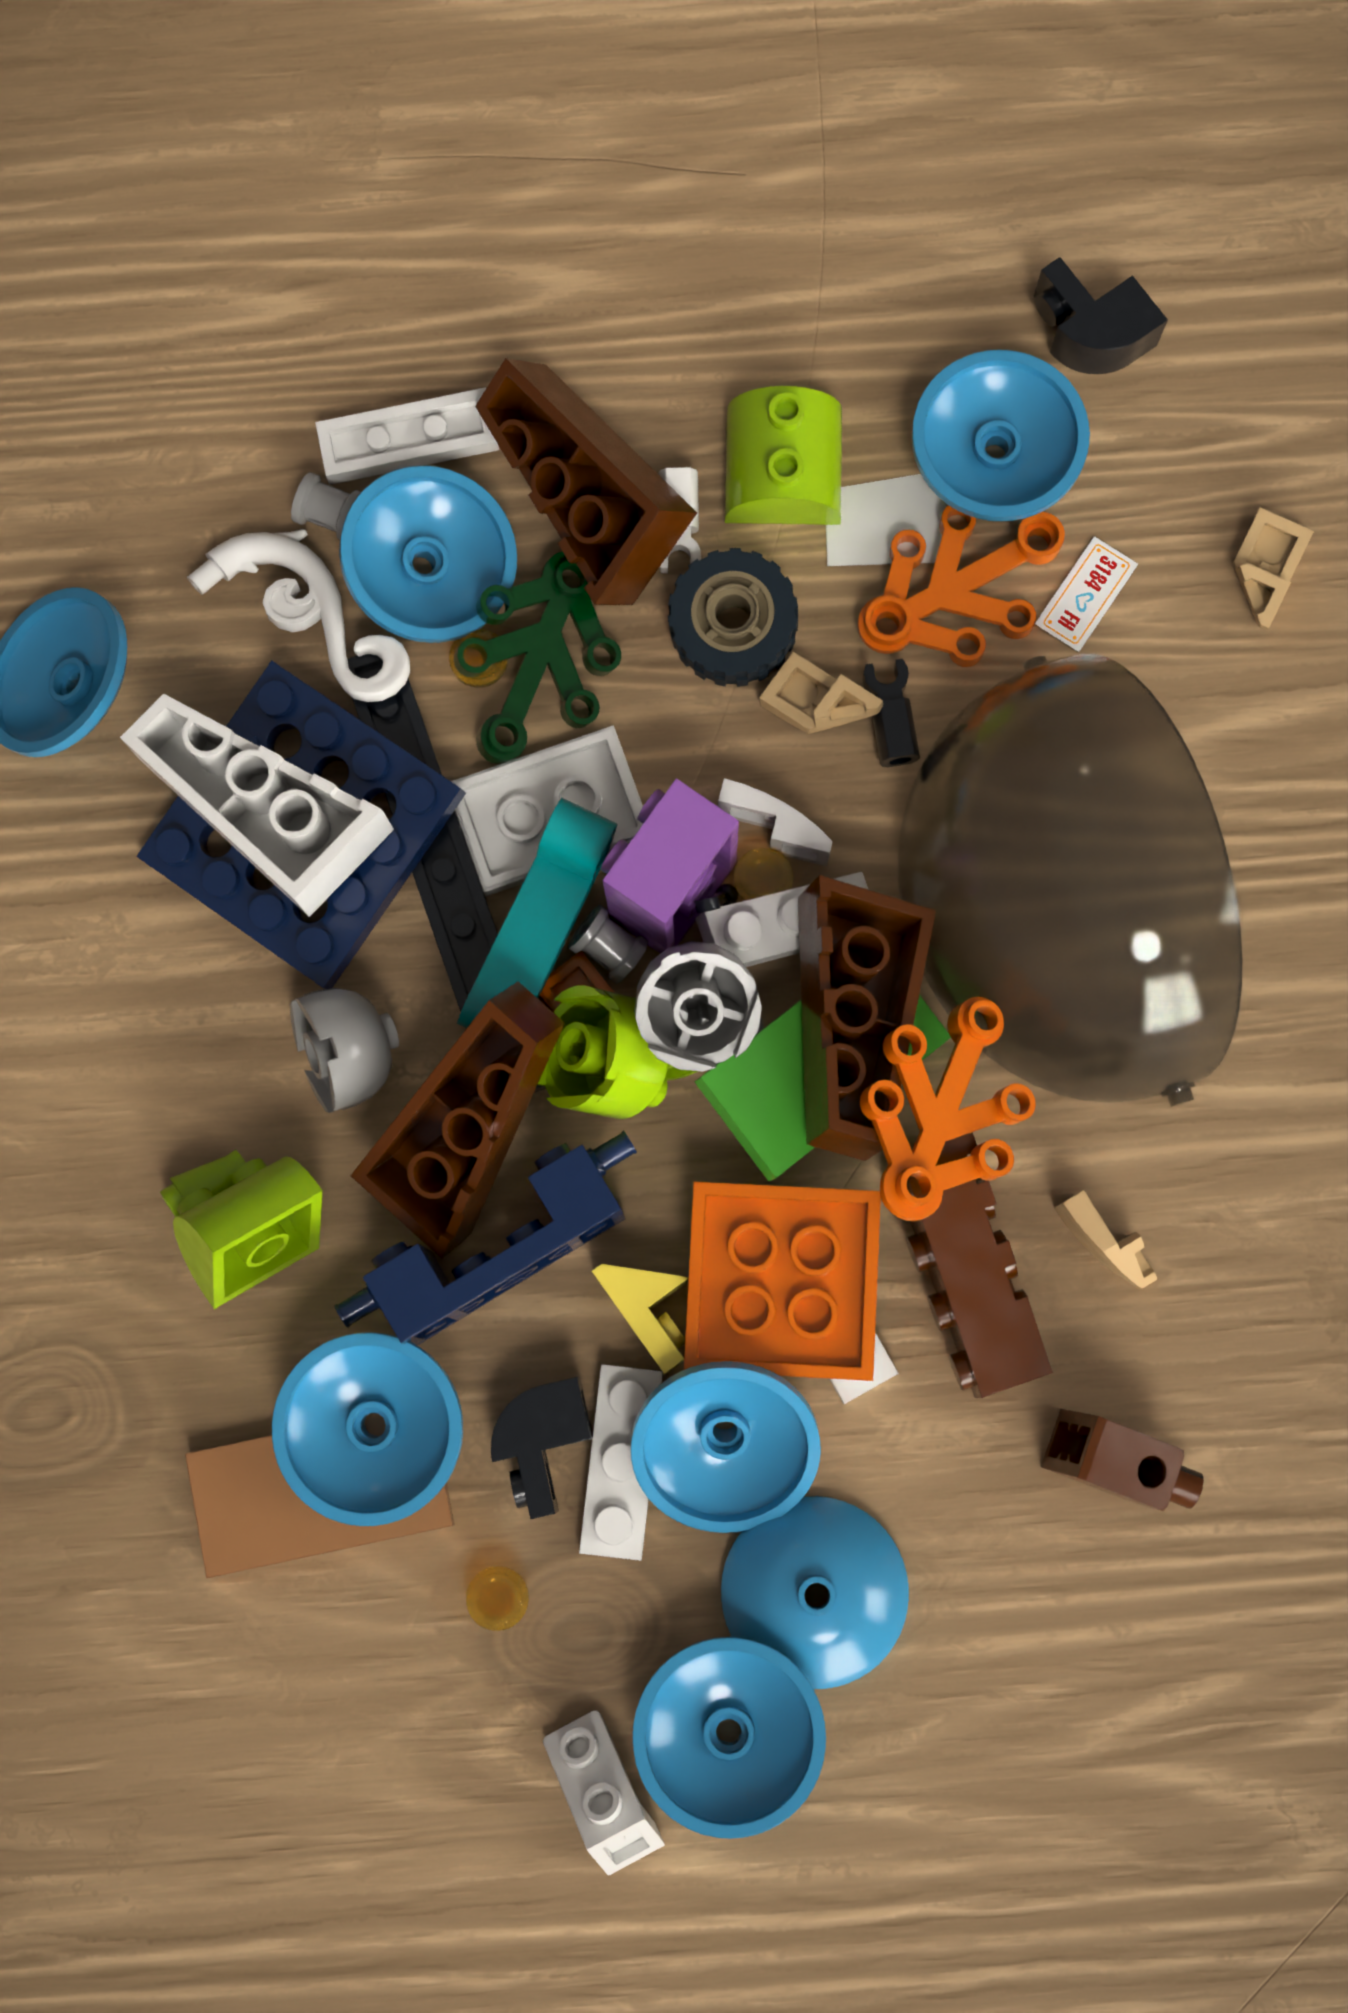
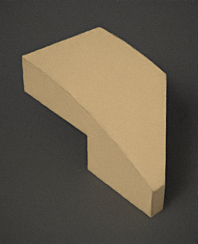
M1261 507L1257 510L1232 564L1258 626L1268 630L1314 531Z
M792 652L759 697L760 706L807 734L876 715L883 707V700L844 675L840 674L836 679L795 652Z
M1084 1190L1054 1207L1078 1241L1114 1274L1139 1289L1157 1280L1154 1270L1149 1266L1140 1251L1145 1248L1141 1236L1134 1232L1116 1242Z

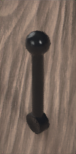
M723 884L717 888L715 895L694 901L696 912L712 911L719 909L720 906L736 903L738 891L733 885Z

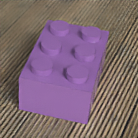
M677 778L666 793L660 789L654 791L638 815L637 820L643 823L630 843L623 839L618 841L601 867V871L607 874L603 879V886L610 920L635 937H644L648 940L647 945L660 954L669 947L679 945L696 921L695 918L701 914L696 912L694 901L715 895L717 888L722 885L737 862L739 820Z

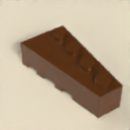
M505 358L477 402L476 409L511 467L521 471L532 490L529 497L540 514H547L562 539L558 542V545L568 562L576 563L588 582L584 588L594 605H633L697 512L546 364Z

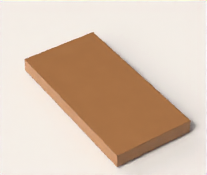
M377 1413L369 1414L365 1420V1427L370 1434L379 1436L385 1431L386 1424L381 1415ZM272 1435L185 1454L206 1579L455 1525L447 1483L423 1508L406 1518L389 1524L355 1526L326 1518L306 1505L286 1482L277 1464Z

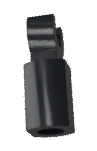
M903 659L895 661L894 674L896 680L890 684H883L876 679L873 663L865 665L862 679L864 689L883 700L882 709L878 714L872 716L880 764L886 768L912 764L920 759L911 702L909 698L903 697L909 676L908 667Z

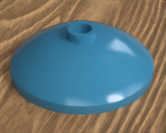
M1012 350L977 352L956 360L945 367L924 390L918 402L912 425L914 458L923 479L930 489L941 500L957 511L988 521L1025 519L1041 513L1056 504L1066 495L1078 479L1088 454L1090 440L1087 412L1071 382L1047 362L1035 356ZM991 445L999 446L1004 450L1005 455L1000 458L991 457L986 452V448Z
M412 466L394 470L383 475L367 486L356 498L345 518L339 543L340 566L351 596L362 611L376 624L405 639L417 642L441 643L460 639L474 633L487 624L479 617L476 610L479 596L486 588L493 585H501L507 589L511 588L515 580L517 548L514 533L504 511L482 486L472 479L449 469L434 466ZM424 558L428 560L432 566V572L422 574L416 571L413 566V559ZM489 596L486 599L488 609L494 614H497L504 604L496 596Z
M71 587L57 590L30 605L5 632L0 640V743L4 747L27 757L53 755L86 737L105 717L121 688L127 664L125 625L120 613L110 601L98 593L85 588Z
M362 1332L349 1334L328 1341L312 1350L293 1368L280 1389L273 1411V1449L277 1464L286 1482L294 1493L314 1511L326 1518L348 1525L378 1526L389 1524L406 1518L423 1508L442 1490L449 1480L457 1464L462 1447L463 1415L461 1404L455 1387L445 1370L429 1353L412 1342L402 1344L397 1336L385 1333ZM369 1413H377L385 1420L386 1427L382 1435L375 1436L367 1431L365 1420Z
M732 1361L711 1362L693 1366L680 1371L661 1383L640 1408L634 1422L631 1437L633 1471L642 1491L648 1499L664 1514L677 1522L695 1529L719 1533L747 1531L768 1520L782 1517L800 1502L811 1487L817 1474L821 1455L818 1424L810 1405L803 1395L787 1380L774 1372L756 1365ZM719 1422L735 1424L729 1429H719L715 1426Z
M804 1496L796 1506L782 1517L763 1522L750 1530L741 1531L726 1558L721 1581V1602L726 1625L731 1636L755 1640L778 1650L797 1665L813 1689L838 1687L855 1681L869 1673L889 1654L899 1638L905 1623L909 1601V1584L901 1554L891 1536L873 1517L845 1501L823 1496ZM814 1583L825 1585L829 1592L827 1602L820 1607H812L805 1601V1591L808 1586Z
M716 1637L691 1644L678 1651L659 1667L647 1683L640 1697L633 1723L632 1739L635 1762L640 1778L652 1799L661 1810L680 1825L702 1835L715 1838L733 1839L754 1836L784 1822L806 1801L819 1778L826 1750L825 1721L818 1697L803 1672L788 1657L766 1644L751 1639ZM726 1719L736 1721L741 1727L740 1736L732 1742L721 1740L716 1733L720 1722Z

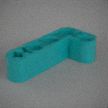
M561 797L544 830L538 846L537 856L466 999L457 1021L458 1025L467 1028L491 998L517 981L536 998H539L605 861L618 826L617 823Z

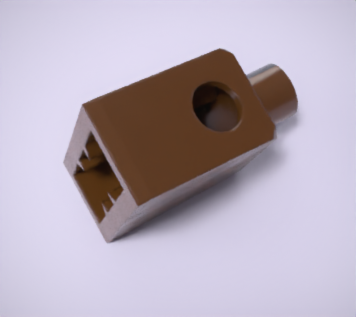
M1060 1409L1041 1464V1468L1160 1511H1164L1167 1508L1169 1501L1191 1509L1197 1503L1204 1483L1202 1473L1182 1466L1184 1450L1103 1417L1066 1409Z

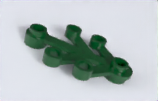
M563 552L556 553L545 563L542 568L541 578L508 589L501 585L490 586L484 590L477 600L476 610L479 617L491 625L502 624L511 616L513 611L547 602L539 623L487 641L480 638L466 639L454 653V665L466 677H478L491 665L525 654L500 714L489 717L477 731L476 745L478 751L491 763L503 764L514 760L525 749L527 731L523 721L547 665L562 701L560 712L565 723L573 728H583L597 718L600 710L599 701L592 692L583 689L561 633L569 613L585 647L582 660L587 671L596 676H605L620 664L621 649L614 640L604 635L591 598L584 588L588 582L577 564L569 563ZM571 570L575 572L580 579V586L578 588L567 586L562 579L563 571ZM489 596L499 597L504 602L505 612L503 614H494L488 609L486 599ZM472 648L480 652L483 659L480 667H472L466 663L463 656L465 649ZM594 648H604L609 653L611 660L608 666H602L595 661L593 657ZM579 699L586 703L589 710L587 718H579L573 714L571 709L573 700ZM497 727H506L511 730L514 736L511 746H503L496 740L495 730Z

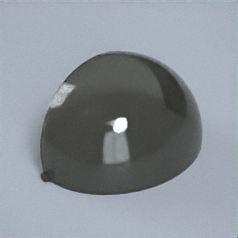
M1078 654L1047 662L1046 656L1034 657L1023 663L1024 671L1014 674L989 688L965 706L945 727L930 748L910 791L900 829L898 886L901 900L936 910L924 976L932 992L948 1015L953 1008L972 997H985L993 1001L1000 1008L1004 1020L1003 1032L997 1041L983 1048L982 1051L1007 1071L1032 1085L1058 1095L1083 1101L1129 1102L1161 1095L1162 1097H1168L1171 1107L1188 1103L1194 1100L1191 1089L1196 1087L1195 1083L1202 1081L1214 1072L1221 1064L1230 1047L1236 1029L1242 991L1243 958L1238 903L1232 870L1214 807L1200 772L1180 732L1163 706L1137 676L1118 662L1098 654ZM976 1011L974 1015L976 1024L981 1029L987 1030L985 1018Z

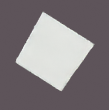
M921 474L841 487V524L826 525L827 566L892 564L890 558L891 542L894 536L903 530H914L923 536L926 542V551L921 563H935L942 539L939 525L940 520H942V513L947 507L946 503L930 489ZM903 542L897 546L898 552L904 557H913L918 553V549L913 543Z

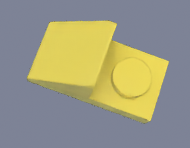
M601 1264L592 1270V1273L663 1373L667 1374L684 1361V1357L678 1349L685 1344V1337L667 1312L656 1319L650 1309L688 1283V1277Z

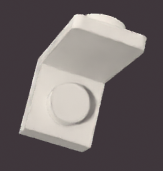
M591 1711L544 1737L543 1744L585 1847L608 1876L665 1845L656 1823L638 1801L604 1719L598 1711Z

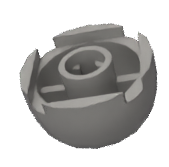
M695 941L669 947L650 961L638 982L634 1006L635 1019L641 1036L648 1043V1048L657 1059L680 1070L701 1072L716 1068V1063L726 1061L733 1055L737 1058L747 1050L759 1030L762 1010L754 977L734 953L715 943Z
M339 988L313 991L291 1001L290 1018L298 1052L306 1051L313 1071H304L317 1100L324 1110L328 1113L340 1109L346 1110L372 1098L383 1087L392 1068L390 1050L399 1047L398 1033L391 1016L388 1013L379 1015L370 1000L361 994Z

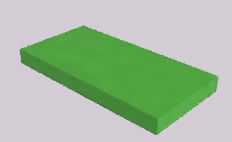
M919 994L913 1025L924 1033L927 1040V1050L921 1058L923 1061L949 1040L951 1036ZM799 1000L756 1033L745 1052L737 1058L733 1055L726 1061L716 1064V1068L708 1070L694 1081L768 1181L779 1177L815 1148L806 1145L802 1003ZM911 1043L909 1044V1049H908V1054H907V1055H909V1056H911V1054H912V1045H911Z

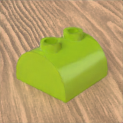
M798 386L763 387L744 392L732 399L727 406L725 523L840 525L842 476V406L840 402L822 391Z
M285 1156L268 1166L260 1158L250 1160L235 1171L231 1178L234 1185L216 1195H213L208 1188H201L190 1193L180 1202L177 1208L180 1215L176 1216L173 1220L175 1237L188 1269L213 1309L319 1249L323 1190L310 1173L295 1159Z

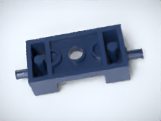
M623 1130L619 1135L593 1150L591 1148L585 1150L584 1146L580 1145L571 1151L567 1143H564L538 1158L534 1163L539 1171L530 1175L528 1179L554 1221L544 1226L540 1223L539 1219H535L507 1236L506 1240L510 1247L495 1257L491 1258L486 1256L484 1252H481L464 1261L451 1271L456 1279L452 1283L448 1280L432 1251L419 1244L407 1247L403 1241L381 1252L371 1260L376 1269L363 1276L366 1287L341 1303L334 1305L340 1319L349 1328L353 1323L380 1309L400 1343L412 1342L418 1346L624 1221L623 1211L602 1177L606 1175L605 1171L637 1153L629 1137Z

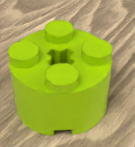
M585 985L573 986L562 991L554 999V1001L561 1002L555 1009L554 1014L565 1024L538 1082V1085L546 1087L551 1096L546 1099L556 1107L615 1119L630 1118L639 1114L647 1106H658L667 1093L668 1083L665 1076L669 1064L657 1059L648 1048V1043L641 1036L634 1013L635 998Z

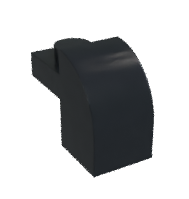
M1061 257L1041 269L1034 293L1035 305L1047 324L1050 326L1057 325L1058 328L1050 353L1066 367L1086 374L1112 373L1130 365L1158 345L1168 319L1133 275L1095 301Z
M580 1377L544 1384L524 1391L505 1407L495 1424L491 1439L492 1462L517 1457L519 1469L509 1472L511 1487L517 1508L528 1506L530 1520L556 1514L559 1511L546 1450L593 1439Z

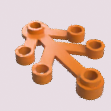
M948 505L942 513V520H940L939 526L942 539L929 586L908 599L906 597L912 570L921 564L926 551V542L917 531L903 530L898 532L891 542L890 558L892 565L884 594L869 600L859 614L858 632L862 641L873 651L883 654L899 652L911 643L949 653L951 660L961 667H971L981 660L986 648L985 637L979 630L972 627H964L954 631L922 621V619L938 610L999 625L1002 633L1011 639H1022L1028 636L1034 627L1037 617L1035 608L1031 603L1023 599H1014L1008 602L973 593V591L1025 562L1042 565L1052 561L1058 555L1065 538L1064 527L1054 515L1041 512L1023 519L1017 530L1015 540L957 571L964 542L972 535L976 518L957 511ZM953 515H960L967 520L968 526L957 530L949 525L947 519ZM1031 536H1041L1046 540L1048 547L1040 551L1034 550L1028 544L1027 539ZM903 542H910L917 547L918 553L913 557H904L898 552L897 546ZM1014 611L1021 612L1026 616L1028 624L1023 627H1015L1008 621L1007 615ZM883 618H888L896 623L898 629L892 634H884L878 630L876 623ZM969 639L976 644L978 651L972 655L962 654L957 648V642Z
M985 997L969 998L950 1012L947 1028L955 1046L935 1094L921 1059L927 1050V1040L924 1033L916 1026L906 1024L888 1033L883 1041L884 1054L888 1061L896 1067L920 1131L913 1149H911L897 1117L904 1106V1095L900 1087L892 1081L880 1080L865 1088L860 1096L861 1110L868 1119L872 1120L888 1163L880 1180V1197L884 1206L900 1219L918 1221L932 1215L941 1204L944 1190L978 1178L991 1181L1008 1174L1014 1164V1155L1010 1146L1000 1139H990L975 1146L968 1157L937 1166L936 1164L946 1141L1001 1122L1006 1125H1015L1031 1117L1035 1111L1036 1101L1032 1091L1019 1083L1010 1084L998 1090L992 1099L958 1110L982 1049L997 1041L1004 1028L1003 1014L1000 1008L993 1001ZM976 1011L985 1018L987 1030L981 1029L976 1024L974 1018ZM899 1036H903L910 1041L912 1045L911 1056L905 1055L900 1051L897 1044ZM876 1091L883 1092L889 1099L890 1105L887 1112L882 1111L875 1104L874 1095ZM1008 1094L1013 1095L1019 1101V1114L1013 1113L1008 1108ZM987 1149L994 1152L998 1158L997 1170L991 1169L985 1161ZM909 1176L914 1177L920 1185L921 1196L919 1198L912 1196L907 1189Z

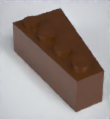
M819 875L798 897L806 1145L866 1161L883 1149L872 1120L868 1119L861 1110L860 1096L865 1088L880 1080L892 1081L901 1089L902 1083L896 1067L888 1061L884 1054L883 1041L887 1034L896 1028L906 1024H914L936 910ZM899 1036L897 1040L898 1047L902 1053L907 1055L910 1041L903 1036ZM876 1091L874 1095L875 1104L879 1109L887 1112L890 1105L889 1099L883 1092Z
M519 981L486 1003L350 1175L441 1259L472 1233L565 1024Z
M973 1132L946 1141L936 1166L968 1157L967 1154H970L973 1148L977 1146ZM909 1176L907 1189L912 1196L919 1198L921 1196L920 1185L914 1177ZM980 1178L944 1190L938 1209L924 1219L910 1221L914 1235L906 1237L907 1245L917 1271L922 1272L928 1269L936 1293L928 1296V1302L937 1327L940 1331L949 1328L958 1352L949 1355L956 1380L962 1391L971 1388L975 1398H984L1053 1373L1028 1296L1023 1289L1015 1291L1011 1279L1018 1277V1271L1010 1242L1001 1230L993 1232L989 1220L996 1218L994 1205L997 1204L990 1182Z

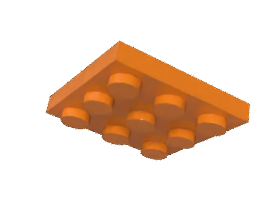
M694 1182L684 1370L704 1363L732 1361L756 1365L779 1376L873 1381L881 1207L880 1191Z

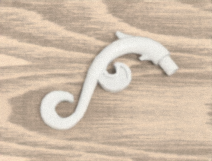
M304 529L282 533H245L232 537L206 553L205 555L208 560L187 576L192 586L203 595L222 578L229 581L242 571L256 573L259 570L257 565L274 564L288 568L304 579L309 586V593L304 598L295 599V596L301 590L296 579L290 578L277 580L268 587L262 603L269 620L275 626L289 632H298L308 629L321 619L333 674L344 691L356 700L364 702L383 701L396 695L406 684L410 674V658L403 644L389 636L368 635L355 642L354 652L358 657L372 654L382 659V668L376 675L370 678H360L349 670L341 595L333 575L322 559L306 545L300 543L308 535Z

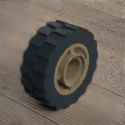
M729 548L730 551L719 552L715 550L707 553V557L700 561L696 559L689 564V569L684 575L680 574L675 582L676 589L673 594L670 593L668 623L674 648L679 652L680 660L686 667L690 666L694 669L696 676L703 680L706 678L713 680L715 685L726 687V684H737V687L747 686L748 682L757 679L760 682L769 677V672L776 668L778 670L783 665L788 651H792L795 644L796 631H798L797 597H794L791 581L788 576L785 578L782 575L781 567L774 561L769 562L765 560L762 554L755 551L748 553L741 551V548ZM737 607L743 609L749 615L748 621L736 629L722 626L717 621V618L727 608Z

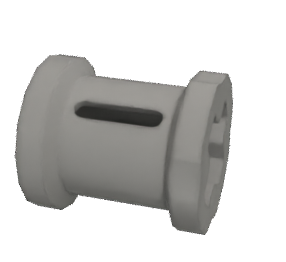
M309 472L304 476L295 493L291 509V519L300 525H304L308 521L334 531L338 540H340L345 518L352 504L361 494V491L355 490L351 494L322 483L320 475Z
M598 905L575 931L568 944V948L574 953L583 951L608 970V979L618 984L639 962L646 951L648 940L642 936L635 938L607 917L608 910L605 907Z

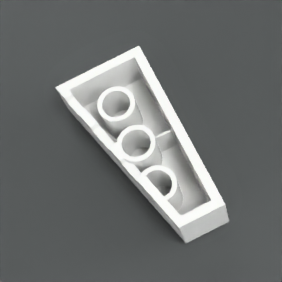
M162 694L120 737L140 761L309 917L394 830L381 808L364 799H357L340 790L334 783L315 773L312 775L284 760L281 755L262 745L259 747L236 735L228 727L165 694Z

